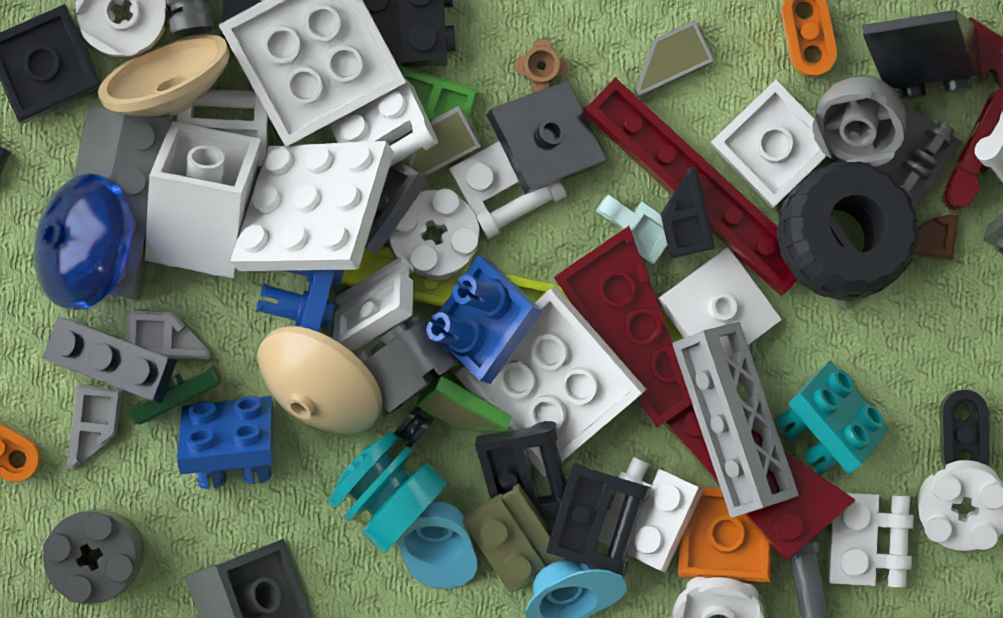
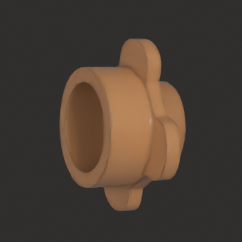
M539 39L534 42L533 48L526 56H519L516 59L515 70L518 74L525 75L531 81L533 91L538 92L549 88L550 83L557 76H564L568 71V62L566 59L558 57L557 53L551 49V43L548 40ZM539 62L545 63L546 68L544 70L537 68Z

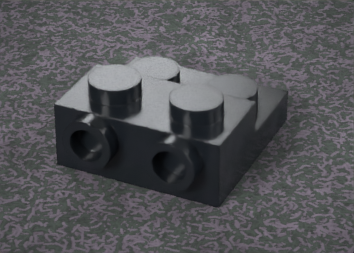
M363 0L398 67L400 65L404 67L448 65L447 53L456 52L454 25H445L444 8H452L453 0Z

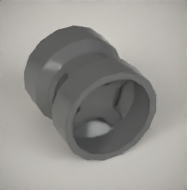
M166 0L167 5L171 7L173 16L169 20L171 35L189 36L214 30L216 28L213 13L207 9L208 0Z

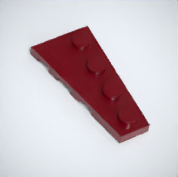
M627 226L561 271L554 278L576 310L646 388L637 397V400L658 428L690 406L692 401L662 312L654 295L630 226Z
M691 404L666 421L665 426L720 487L693 404ZM751 429L754 443L761 447L763 442L761 435ZM784 451L799 496L745 513L744 515L787 562L853 505L856 500ZM768 469L766 478L773 495L779 493L780 490L774 473Z

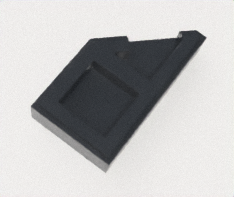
M690 167L660 214L671 259L715 249L697 167Z

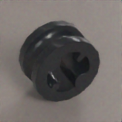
M416 406L396 429L394 434L398 438L404 439L405 448L407 446L412 448L435 419L431 416L423 417L421 409Z

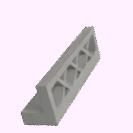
M740 322L706 329L672 343L730 517L733 518L799 496ZM728 336L733 351L732 360L724 354L719 337ZM737 382L745 387L748 395L747 403L739 398L736 389ZM753 425L760 431L763 440L761 447L754 443L751 434ZM768 469L774 473L780 490L779 493L773 495L766 478Z

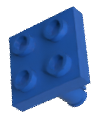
M478 255L466 274L458 279L460 281L459 284L454 285L452 294L440 311L433 315V321L428 322L426 330L431 340L442 342L479 381L491 384L543 310L494 263Z
M283 270L307 277V282L310 283L308 290H304L303 295L263 283L260 296L275 299L278 303L274 304L258 300L256 312L296 321L295 326L319 332L320 328L329 329L335 307V302L327 301L331 284L340 285L344 270Z
M246 396L238 400L221 402L201 401L193 405L182 406L177 454L180 475L197 473L198 485L203 489H210L208 478L210 475L212 476L214 488L223 486L227 480L224 470L242 468L243 480L248 484H255V469L257 470L259 483L268 481L272 475L269 465H273L274 406L272 396L258 398Z

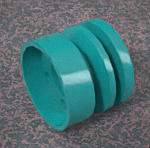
M389 431L383 438L364 448L339 476L332 495L326 501L336 509L348 495L352 496L356 503L343 516L347 521L354 519L366 509L372 517L362 534L383 554L389 550L448 484L427 463L417 468L410 475L404 471L403 467L413 451L408 446L393 461L386 454L399 439L392 431Z

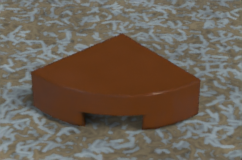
M959 215L940 216L920 226L917 229L919 235L917 248L913 255L953 260Z

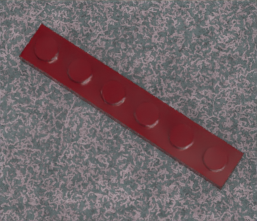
M615 77L585 108L584 115L671 195L677 189L688 169L696 166L712 233L780 296H783L797 279L784 263L780 254L777 226Z

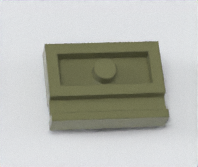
M520 484L513 486V490L504 495L501 493L463 515V524L510 593L534 581L536 575L549 564L567 560L566 558L546 553L552 532Z

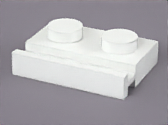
M401 256L336 296L335 302L340 305V309L334 315L333 339L352 352L412 316L413 280L409 278V273L414 271L412 264Z

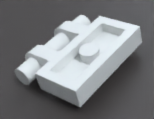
M633 457L626 473L621 471L619 478L650 486L651 490L648 500L644 501L638 514L627 555L666 572L704 489L661 469L658 470L652 485L643 482L642 479L649 464ZM616 492L609 510L606 511L598 541L608 546L611 544L625 494Z
M847 493L856 501L830 524L827 582L830 584L875 586L876 568H889L888 586L906 587L907 570L912 568V555H908L909 529H913L914 515L909 514L910 496L892 495L891 513L878 512V494ZM878 527L891 528L889 553H877Z

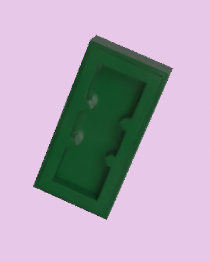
M214 365L186 380H183L179 373L171 377L162 403L146 399L134 405L129 412L135 424L141 425L217 387L221 378Z

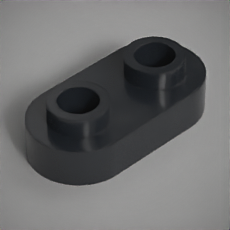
M956 390L949 393L942 400L939 409L940 449L943 468L946 469V464L957 461L956 455L961 449L968 450L970 461L989 466L988 407L985 400L978 393L971 390ZM961 403L966 405L969 410L968 417L963 421L958 420L955 416V408Z

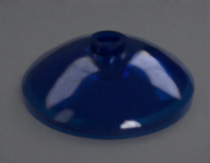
M92 173L73 177L51 196L38 220L33 243L35 272L43 292L54 304L60 307L82 310L94 306L112 290L126 264L131 243V215L125 195L120 187L111 179Z

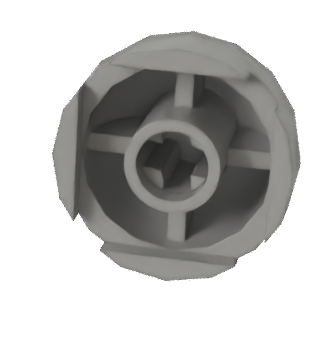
M870 76L849 77L835 83L821 98L812 124L814 140L821 151L831 159L834 154L838 158L846 160V162L860 161L868 163L873 167L888 163L904 140L907 128L905 105L894 88L883 80Z

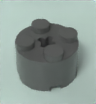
M419 314L407 322H402L380 338L382 341L372 349L368 348L357 356L371 372L379 386L382 395L381 414L384 418L403 406L402 403L404 401H408L421 393L440 376L442 377L458 364L442 342H435L428 337L426 330L428 322L425 319L423 320Z
M103 509L79 512L68 516L58 523L46 539L43 546L44 568L52 586L73 603L94 604L104 602L124 592L134 583L143 560V542L133 523L115 512ZM89 547L92 550L100 548L103 556L97 560L98 565L95 562L89 563L87 561L86 555L90 552Z

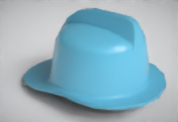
M434 499L396 541L407 569L415 579L425 585L448 589L462 586L474 577L478 568L475 550L463 524L464 516L457 507Z
M569 559L551 563L536 575L533 583V598L529 601L526 608L527 618H588L623 598L627 591L626 581L614 572L592 570L589 565Z

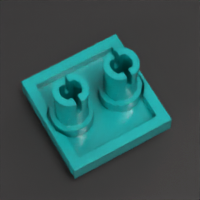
M831 360L819 368L788 403L790 408L776 417V424L780 431L790 423L795 422L784 433L788 439L795 440L802 432L809 428L820 440L817 445L809 448L805 453L806 460L810 465L823 457L820 463L814 467V470L819 474H825L837 463L850 474L863 464L889 430V427L884 423L880 411L864 400L854 388L853 381L849 375L843 370L838 369Z

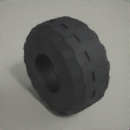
M840 161L813 171L791 190L790 195L783 202L779 212L777 240L779 241L780 254L784 263L802 285H805L813 293L824 298L829 297L839 301H850L857 298H865L882 291L896 281L908 268L914 251L917 248L919 236L917 232L918 219L916 211L910 202L909 195L890 174L868 163ZM833 209L849 213L860 223L865 236L864 248L861 253L845 249L833 237L830 228V214Z

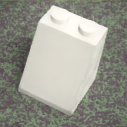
M174 121L171 122L149 175L145 261L234 278L237 268L230 260L253 194L261 146L260 138Z

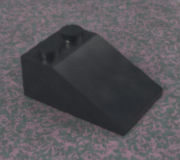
M957 10L862 25L864 39L881 80L894 88L896 93H899L900 99L926 96L927 88L944 86L945 93L966 91L972 89V81L983 80L977 26Z

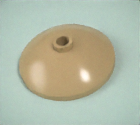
M211 34L187 36L160 44L129 59L111 72L99 87V98L105 108L123 115L158 116L182 113L188 110L194 101L202 97L220 77L228 63L230 50L222 37Z
M286 326L270 332L261 343L258 350V364L263 381L279 404L299 421L329 433L354 434L369 429L380 416L382 411V395L375 378L363 362L339 342L311 329Z

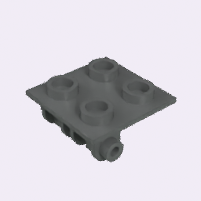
M904 103L907 128L902 145L895 151L894 157L888 163L875 168L890 174L909 195L913 208L916 210L962 141L952 135L954 130L947 124L940 121L938 124H935Z

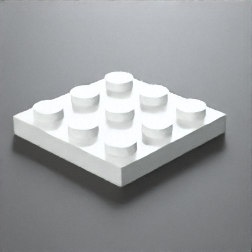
M263 0L219 24L221 31L285 147L406 83L401 70L363 0Z
M386 141L288 145L286 147L268 146L230 262L238 271L359 269L394 151Z
M553 286L535 302L543 310L491 384L479 381L465 366L455 375L471 393L512 416L506 431L530 428L543 421H554L559 433V439L556 443L561 461H564L640 396L646 388L556 286ZM539 447L527 448L530 461L545 477L546 471Z

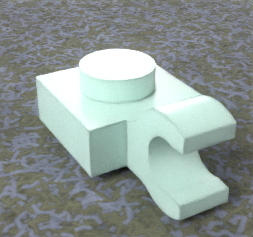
M609 195L604 197L596 209L598 214L621 227V230L630 226L640 257L654 265L667 246L661 215L643 202H640L633 212Z

